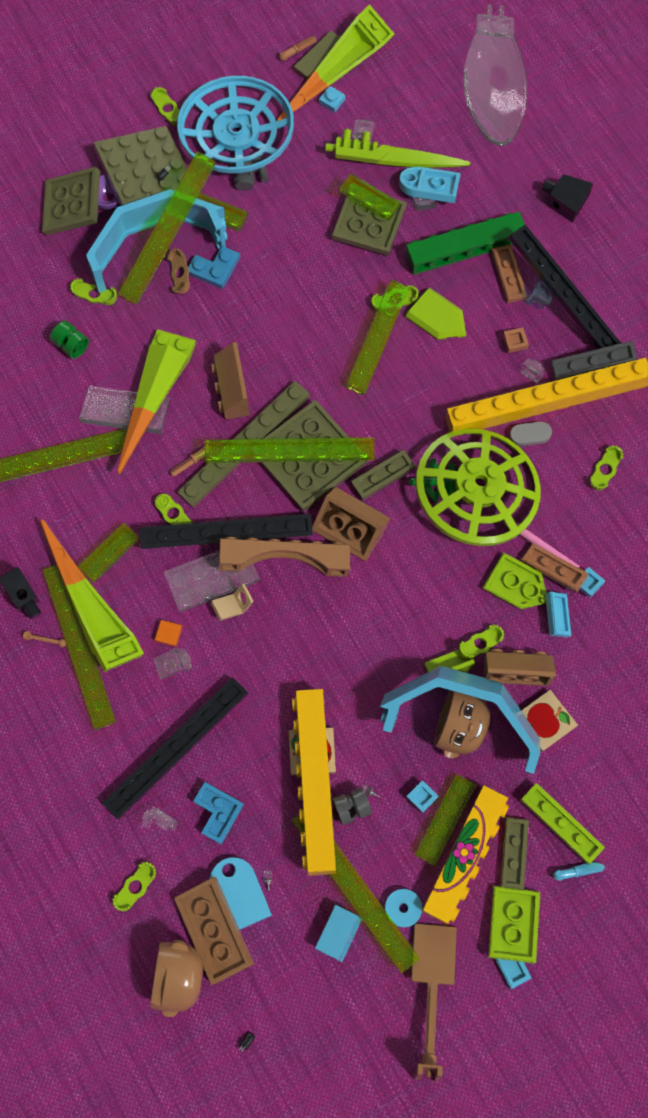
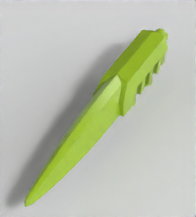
M350 129L343 130V138L337 137L336 144L326 143L325 151L335 152V158L392 166L462 167L469 166L471 163L445 155L392 147L390 145L382 144L378 147V142L370 143V132H363L362 141H358V139L350 140Z

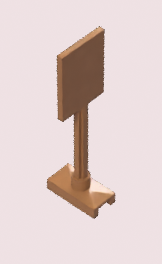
M415 924L411 982L428 984L425 1051L422 1054V1064H418L415 1069V1080H420L423 1073H426V1077H431V1074H434V1082H439L442 1078L443 1066L436 1065V1055H434L438 984L454 985L457 927Z

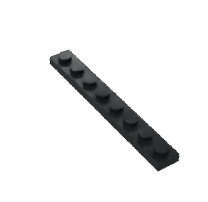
M526 224L508 237L597 349L621 344Z
M311 514L140 527L141 549L220 543V539H225L226 537H235L238 540H246L248 538L262 540L313 535Z
M232 677L102 804L119 820L248 695V692Z

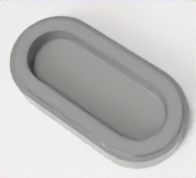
M545 422L519 424L512 428L510 440L518 446L543 444L551 438L552 429Z

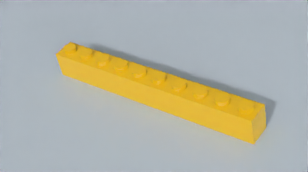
M646 358L448 408L445 420L449 432L472 428L485 429L648 386V362Z

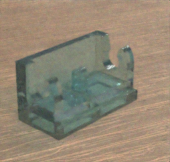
M539 276L525 303L531 305L533 302H537L539 304L538 309H543L546 305L550 304L554 295Z

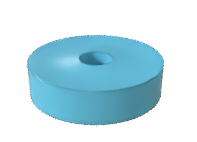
M399 889L388 897L385 904V913L393 925L401 928L410 927L420 919L422 903L413 891ZM401 904L407 905L408 911L406 913H402L399 910Z

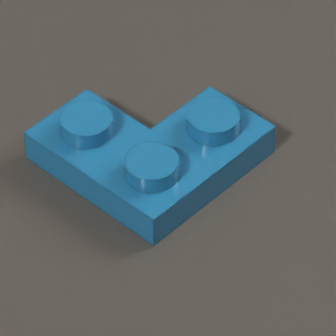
M222 246L214 262L195 255L189 265V276L223 289L240 259V253Z
M204 782L193 802L211 812L212 815L201 833L222 845L240 814L244 803Z

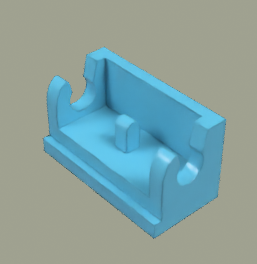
M335 905L315 949L343 962L362 919L358 915Z

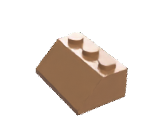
M233 342L215 354V363L211 364L213 376H218L219 381L215 382L216 393L221 394L222 400L218 401L220 413L224 412L226 420L250 415L237 342Z
M336 487L326 495L312 530L333 543L341 542L344 545H350V553L366 561L383 536L391 518Z
M491 649L484 656L483 678L501 682L502 684L550 686L556 677L553 656L547 655L546 652L525 654L524 651L515 650L512 653H503V650Z

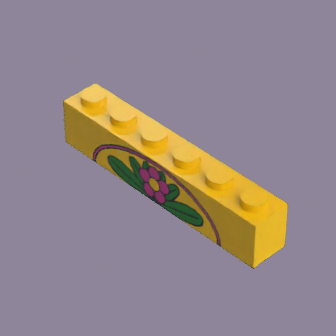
M486 786L482 787L422 910L423 913L445 925L449 921H455L460 909L456 908L460 899L465 900L470 888L466 887L469 879H475L480 869L476 865L480 857L482 859L485 858L490 848L486 844L490 837H495L500 827L496 823L500 816L504 818L509 808V805L506 804L508 797Z

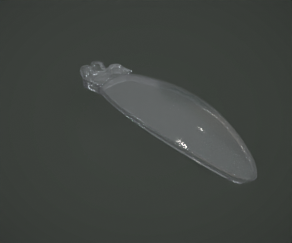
M488 4L486 15L477 14L475 36L471 42L464 66L463 88L466 104L475 125L489 142L497 146H505L511 143L520 128L526 108L527 82L522 56L514 38V18L504 17V7L501 5L497 8V16L492 15V4Z

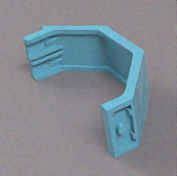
M171 189L117 207L86 255L98 292L106 291L102 272L125 238L142 230L171 220H179L207 229L211 233L218 251H220L222 246L226 247L225 240H228L226 234L227 227L224 207Z
M440 666L384 695L380 707L385 708L381 722L385 723L383 731L392 733L400 705L436 687L494 702L528 747L525 758V771L534 774L540 755V738L501 682Z

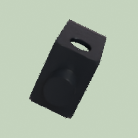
M564 174L557 183L547 179L542 190L550 194L548 206L573 223L590 196L593 183Z
M19 567L0 577L1 583L20 612L25 611L29 619H33L41 614L37 606L40 600ZM24 594H27V597L24 600H21V597Z

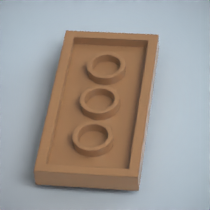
M212 877L174 898L193 944L203 959V967L211 986L254 965L217 877Z

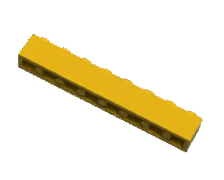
M323 689L296 691L297 698H292L293 712H298V720H294V733H299V742H295L296 755H300L301 764H296L297 778L302 777V786H298L299 800H303L304 809H299L300 823H305V832H301V844L306 846L307 855H302L303 870L308 869V876L336 874Z

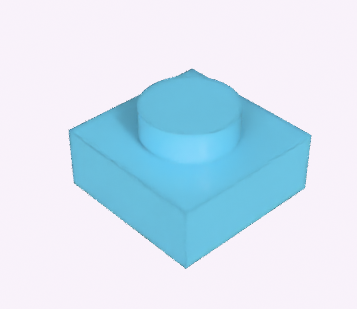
M329 86L320 97L319 104L335 113L346 100V95Z
M588 567L585 570L588 573V578L579 590L591 598L605 583V580Z
M423 780L406 796L422 814L439 797Z

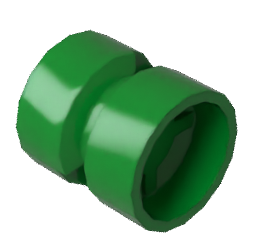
M68 321L59 323L50 335L51 342L72 359L81 356L89 345V338L82 332L77 331L76 327Z

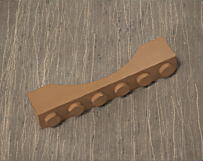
M235 537L220 539L219 571L241 572L256 562L271 558L295 559L313 566L325 576L347 577L350 571V545H344L341 542L323 544L320 541L302 543L299 540L280 542L278 539H270L268 541H259L256 538L238 540Z

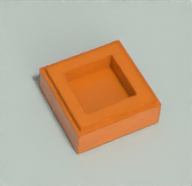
M161 620L155 642L177 647L183 628L182 625Z

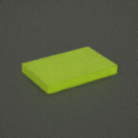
M498 886L493 887L488 958L530 964L536 963L540 892Z

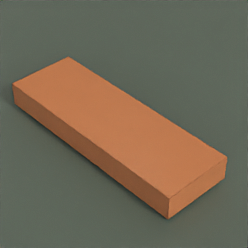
M511 244L492 248V257L507 304L526 300L527 293Z
M532 543L521 559L522 563L541 572L543 575L575 593L579 591L588 578L587 572Z

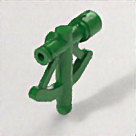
M432 458L426 468L438 469L437 460ZM456 464L447 465L448 470L456 471ZM424 476L425 491L431 500L437 503L440 496L439 491L435 493L431 487L437 486V477ZM410 478L408 481L409 485L415 486L416 479ZM444 478L445 489L448 496L456 492L455 480Z

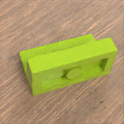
M458 650L424 663L427 673L440 666L467 672L472 670L475 665L474 659H463L459 655Z

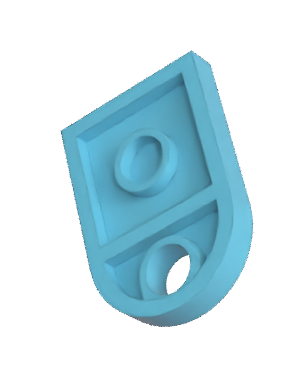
M410 167L400 174L399 186L404 193L413 197L455 203L461 173L425 167Z
M233 857L222 860L214 867L210 879L217 877L239 930L272 916L256 874L249 863L243 859ZM227 864L235 866V874L231 877L224 876L222 872L223 867Z

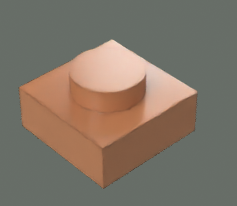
M523 327L503 332L508 353L528 349L529 344Z

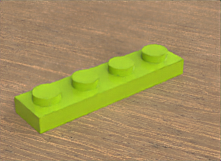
M537 783L520 800L588 865L605 848Z

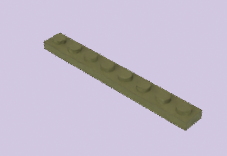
M294 381L178 491V495L194 508L252 453L251 448L276 430L310 398V393Z

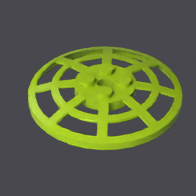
M476 428L461 429L441 436L425 451L416 472L415 487L417 498L427 518L445 535L465 544L494 546L514 539L532 522L539 507L541 487L533 463L518 445L492 431ZM464 434L482 435V443L469 442L457 446L449 438ZM494 438L505 443L516 451L518 456L511 458L502 449L490 445V439ZM443 443L450 451L443 457L438 469L425 468L431 453L438 445ZM481 448L480 458L469 459L463 450ZM493 451L499 454L506 462L497 465L489 460V452ZM454 455L462 463L458 471L445 470L448 461ZM523 462L526 463L533 476L535 492L524 488L523 476L518 467ZM513 468L518 486L507 483L504 472ZM424 476L437 477V488L443 501L433 508L425 493ZM444 478L455 480L456 492L450 496L446 492ZM475 479H483L486 485L479 486ZM505 491L517 494L514 502L508 509L501 500ZM523 497L533 500V507L529 515L517 526L511 514L518 508ZM462 498L466 503L472 505V514L460 509L455 502ZM492 505L500 513L493 516H481L482 507ZM449 508L457 516L470 521L468 534L451 527L438 514ZM504 520L510 530L505 534L497 536H477L479 524H492Z

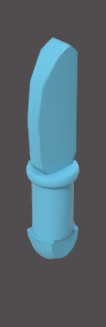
M596 862L589 865L586 863L569 869L557 870L554 872L553 877L555 880L562 881L567 878H577L578 876L602 872L605 867Z

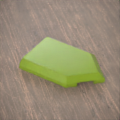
M431 288L426 290L406 315L408 320L437 340H443L448 337H466L462 309Z
M503 552L483 589L519 609L545 604V594L547 591L542 573Z

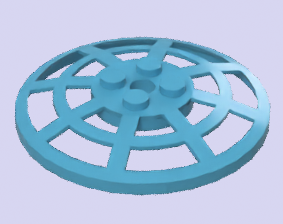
M228 76L209 81L191 93L180 109L177 128L184 150L197 163L218 172L244 173L268 165L283 153L292 138L294 116L287 98L273 85L254 77ZM236 86L253 87L264 91L265 94L260 101L249 97L237 96ZM228 87L229 97L218 100L210 106H207L201 100L203 96L212 91ZM272 97L283 107L287 118L279 121L275 120L273 113L266 106ZM238 103L252 105L254 108L251 112L239 109ZM194 104L202 111L197 121L196 130L184 128L186 117ZM230 104V109L220 115L214 111L219 107ZM262 111L270 123L259 125L256 117ZM207 117L214 121L213 130H202ZM288 125L285 142L279 149L271 147L275 140L277 129ZM233 128H240V129H241V130L238 131V132L232 131ZM271 131L266 144L258 141L260 133ZM185 136L197 137L201 148L206 154L201 157L194 154L190 150ZM203 137L215 138L218 145L211 150L205 144ZM251 146L259 150L252 155L243 157V150ZM224 149L235 151V158L219 155V153ZM264 153L271 155L258 163L244 166V162L256 159ZM215 158L223 162L236 163V167L218 166L207 161Z

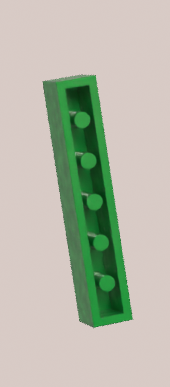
M520 212L507 213L495 219L490 218L482 223L470 224L458 230L452 229L447 233L432 235L428 239L415 240L407 244L406 258L413 275L490 253L492 248L510 244L513 246L508 237L525 225Z

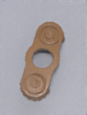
M174 248L169 251L167 258L171 261V276L175 286L171 289L177 294H185L190 287L189 267L187 266L185 254L180 249ZM183 267V268H184V274H183V276L180 277V278H177V276H176L177 270H178L179 268Z

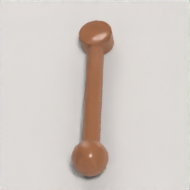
M29 631L23 633L25 640L35 639L58 644L60 647L67 645L65 639L56 640L32 635Z

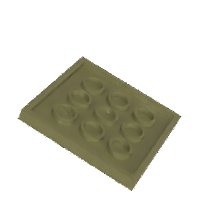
M167 126L101 140L93 144L97 157L121 206L170 189L182 194L195 192L196 185ZM167 166L171 167L168 170L169 174L162 181H159L156 176L161 169Z
M316 400L251 448L254 456L303 512L368 463V458Z

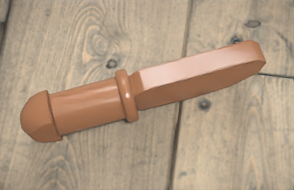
M316 36L309 37L296 45H292L291 48L280 53L279 59L286 61L292 55L298 54L299 51L317 41Z
M208 445L203 446L202 449L193 455L191 454L190 458L177 465L171 471L172 476H176L192 464H196L197 461L206 455H209L211 447Z

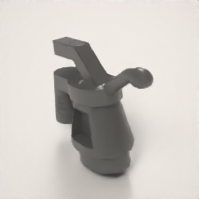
M262 156L244 162V166L262 161ZM219 160V163H228L236 167V163L223 162ZM264 166L254 171L236 173L234 178L235 187L239 190H251L255 183L254 172H259L262 182L268 181L266 167Z

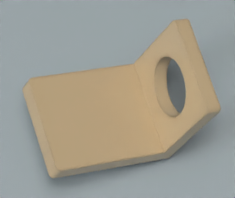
M241 584L234 594L212 600L211 605L221 621L244 614L254 601L245 584ZM241 593H244L246 597V603L242 601Z

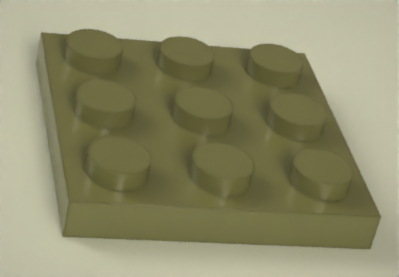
M97 167L46 180L42 227L44 234L51 235L97 223L100 170Z
M351 186L333 231L332 240L389 256L406 210L407 202Z

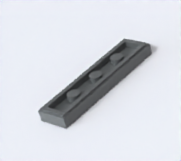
M633 341L552 360L551 364L555 381L631 362L637 360Z

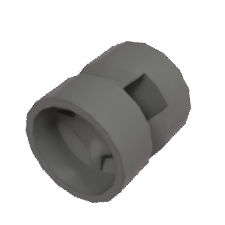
M362 787L351 790L348 796L341 794L332 798L342 826L354 822L355 817L362 819L372 815L369 801Z

